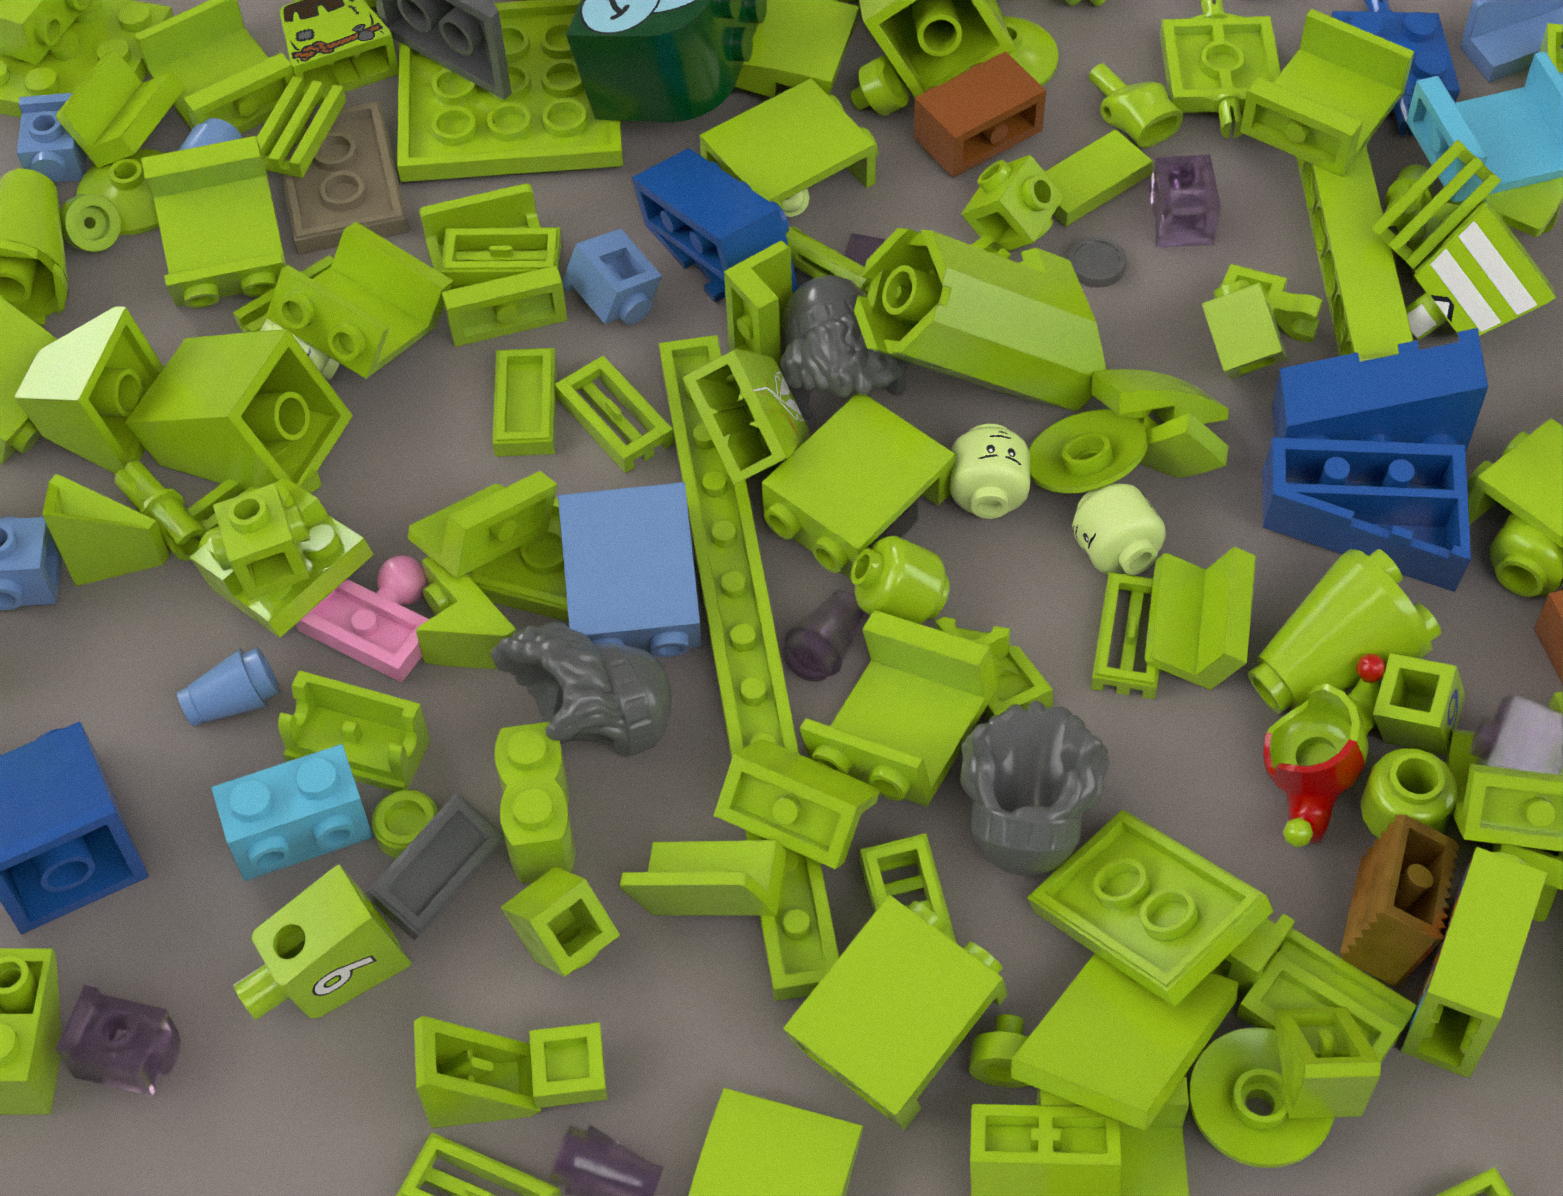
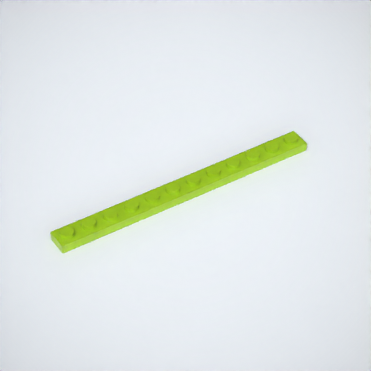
M718 335L659 343L662 372L682 482H685L689 523L731 760L734 753L760 739L770 741L799 754L746 480L735 485L733 484L682 377L721 357ZM744 829L746 841L767 840ZM784 847L787 853L777 915H759L774 1001L809 996L839 959L821 863Z

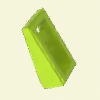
M926 833L860 849L859 862L874 913L889 895L893 897L923 889L926 900L919 903L934 912L946 924L947 928L943 934L957 944ZM916 865L918 876L886 884L883 883L881 873Z

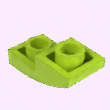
M1137 369L1092 371L1091 394L1120 417L1142 418L1153 413L1162 421L1168 422L1191 413L1203 424L1228 420L1229 408L1197 386L1177 377Z

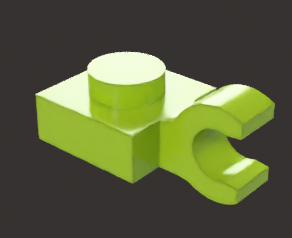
M1230 264L1221 287L1240 280H1247L1249 286L1260 283L1267 294L1276 324L1289 337L1295 340L1313 342L1320 324L1317 316L1323 300L1309 294L1286 292L1287 278Z

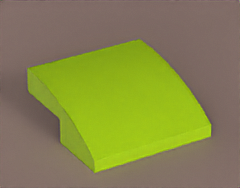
M723 1088L688 1196H847L864 1126Z

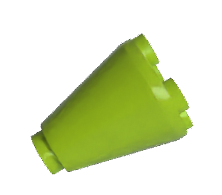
M1349 549L1341 555L1257 657L1258 665L1248 672V677L1257 693L1274 712L1281 714L1289 707L1293 709L1299 707L1309 699L1310 690L1316 685L1327 683L1341 691L1355 687L1361 678L1356 672L1359 658L1366 654L1379 655L1387 665L1390 653L1422 659L1432 651L1431 641L1442 634L1441 628L1435 617L1426 607L1420 603L1413 605L1399 587L1398 583L1403 580L1402 574L1395 562L1384 551L1377 549L1368 556L1360 550Z

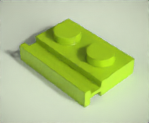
M1293 929L1287 942L1274 955L1262 972V975L1240 1003L1237 1016L1254 1027L1275 1030V1009L1347 1007L1382 1064L1399 1035L1412 1019L1417 1005Z

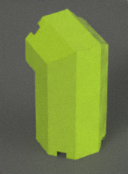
M897 228L866 261L863 278L872 281L867 297L858 294L854 314L867 349L1012 397L1076 412L1093 397L1091 394L1092 371L1106 370L1097 322L1071 261L1036 247L1020 252L1023 261L1017 263L933 230L917 232L908 228Z

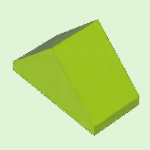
M1347 1007L1275 1009L1274 1023L1288 1119L1361 1117L1381 1076V1061Z
M421 1016L414 1021L416 1090L431 1128L532 1117L541 1112V1108H536L533 1098L530 1043L426 1016Z

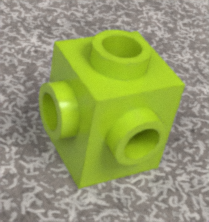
M1031 154L1008 163L1004 160H999L990 165L979 176L977 183L980 187L961 215L980 238L988 234L995 240L994 250L998 252L1004 248L1007 251H1011L1034 243L1050 229L1053 224L1051 217L1063 200L1064 195Z
M275 483L245 492L213 505L220 531L210 534L214 552L223 571L230 568L233 569L248 600L310 579L300 543L311 540L307 525L297 503L286 507Z

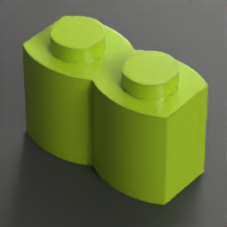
M549 722L501 728L495 744V764L503 793L500 804V821L511 866L521 884L535 882L553 867H558L571 873L575 863V842L568 811V780L560 741L549 739L545 733L546 727L550 724Z

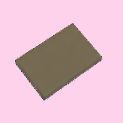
M374 101L342 108L304 177L299 178L282 174L298 255L338 247L344 229L354 222H358L382 238L410 232L381 102ZM313 113L305 124L306 131L317 113ZM300 141L294 143L285 160L290 161Z

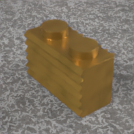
M1395 815L1394 823H1389L1387 831H1382L1380 839H1375L1374 846L1368 847L1367 855L1361 856L1340 951L1343 961L1392 986L1402 984L1444 938L1441 932L1446 928L1443 922L1448 917L1445 913L1449 908L1447 901L1451 898L1449 891L1453 888L1450 882L1455 878L1452 872L1457 868L1454 862L1459 858L1456 852L1460 847L1454 839L1407 815Z

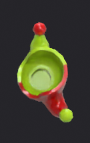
M1369 653L1359 658L1356 672L1361 678L1348 695L1327 683L1316 685L1310 690L1307 701L1280 718L1265 734L1263 759L1266 772L1275 785L1283 790L1287 796L1288 821L1283 829L1286 843L1296 848L1322 841L1338 796L1351 788L1365 769L1369 751L1366 735L1376 724L1373 711L1380 690V679L1383 678L1386 669V663L1377 654Z

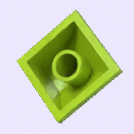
M115 306L40 349L14 398L44 438L116 474L117 471L124 469L128 462H140L146 450L125 425V421L161 373L164 366L127 308Z

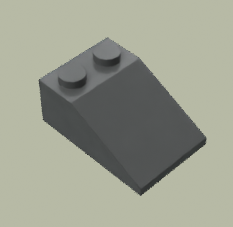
M375 0L378 17L388 27L393 39L503 100H506L512 94L499 11L492 0Z

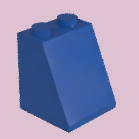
M80 721L63 729H53L45 732L37 740L0 755V902L21 935L149 877L98 755Z

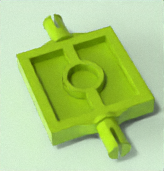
M1200 0L1203 14L1189 19H1162L1160 41L1168 96L1183 113L1217 112L1219 114L1222 136L1230 138L1232 127L1233 138H1237L1243 134L1240 132L1242 122L1241 111H1244L1247 90L1258 77L1273 83L1281 73L1271 16L1242 17L1225 13L1222 0Z

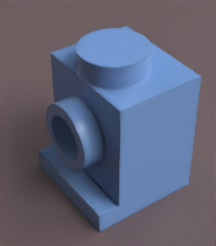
M73 93L19 97V107L22 114L17 156L22 168L42 173L53 183L81 180L86 170L87 154L56 117L57 112Z
M620 228L577 243L562 284L567 292L575 289L604 324L622 319L626 325H633L641 321L652 309V300L662 275Z

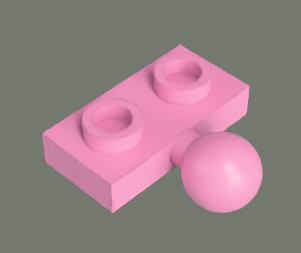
M405 555L392 557L380 567L377 575L379 590L376 593L346 579L296 624L297 630L402 683L422 658L416 630L420 625L429 620L403 607L418 601L423 596L422 590L427 587L423 565L418 560Z

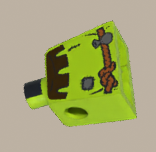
M294 0L293 3L284 5L279 10L294 75L303 78L305 86L309 87L312 81L315 80L323 82L326 91H330L334 84L343 86L344 91L348 92L399 75L392 34L364 0Z

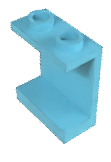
M1545 51L1534 53L1525 86L1522 88L1455 103L1439 76L1416 81L1406 123L1431 165L1458 139L1491 172L1502 180L1489 194L1563 177V73L1558 72ZM1456 158L1438 176L1444 187L1465 166L1460 159ZM1474 174L1451 197L1453 203L1465 200L1483 181Z

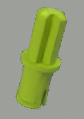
M1411 164L1400 171L1397 180L1389 186L1385 195L1386 211L1428 170L1427 167L1420 164ZM1434 181L1390 226H1397L1400 232L1432 200L1431 191L1434 187Z
M128 462L124 469L116 472L115 484L136 506L139 513L156 520L166 545L177 559L181 561L191 560L190 556L199 549L200 540L207 530L186 510L184 499L175 489H165L141 462Z

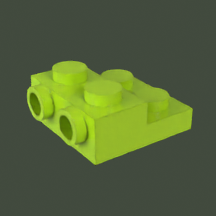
M284 476L275 483L286 507L298 504L310 534L311 540L300 543L310 579L248 600L233 569L230 568L223 571L214 552L210 534L220 531L219 527L207 531L200 540L199 549L190 556V559L214 592L279 638L374 555L364 537L329 516L316 496Z

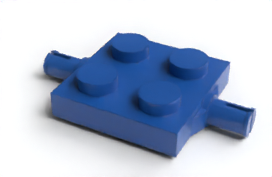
M1364 0L1367 11H1333L1331 15L1333 18L1415 51L1405 92L1392 109L1396 117L1399 134L1405 136L1408 130V135H1413L1406 120L1417 80L1439 76L1456 103L1460 87L1438 13L1393 12L1390 10L1388 0Z

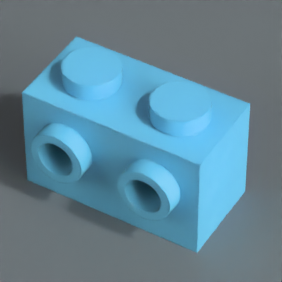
M343 744L211 787L227 844L244 881L373 838Z

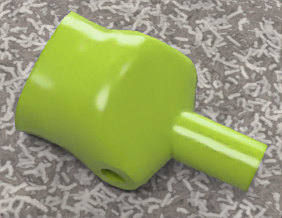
M1104 63L1096 65L1091 70L1089 81L1106 96L1100 106L1102 118L1110 126L1127 133L1140 148H1148L1165 141L1180 128L1183 121V112L1169 99L1164 85L1160 82L1147 81L1127 85Z

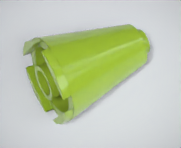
M15 169L5 173L0 179V296L41 326L46 323L47 316L56 311L59 315L65 309L69 294L58 192L55 184L42 173L30 169Z

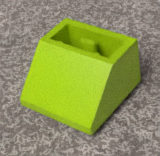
M0 948V1115H51L63 1050L56 953L53 948Z

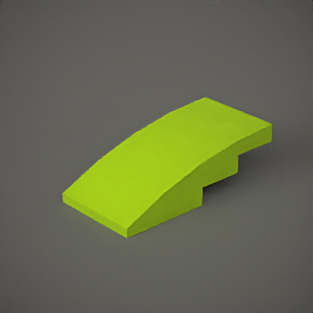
M767 0L765 20L757 25L753 36L751 58L748 62L743 63L735 87L773 98L779 84L794 87L812 78L829 95L857 25L860 6L834 0Z

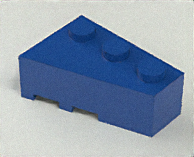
M690 148L632 177L645 226L684 269L694 264L710 281L704 285V291L714 303L722 298L726 299L725 270L779 241H784L788 246L786 234L789 232V223L781 207L776 202H769L754 192L746 182H739L724 172L716 162H709ZM791 259L793 294L798 289V284Z
M1478 328L1458 332L1459 342L1419 350L1417 340L1398 344L1399 354L1360 362L1357 352L1280 368L1272 402L1275 437L1465 445L1466 453L1488 390Z
M1272 437L1262 470L1263 528L1340 554H1344L1349 549H1355L1369 556L1377 549H1381L1395 562L1401 574L1455 592L1471 561L1465 445Z

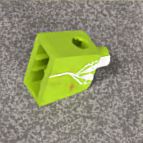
M735 349L682 377L734 485L789 458L810 436L808 426L777 363L772 357Z

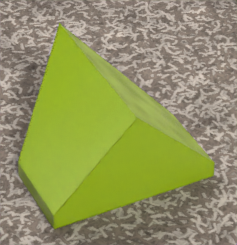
M57 473L48 482L42 515L75 586L161 566L170 557L156 520Z

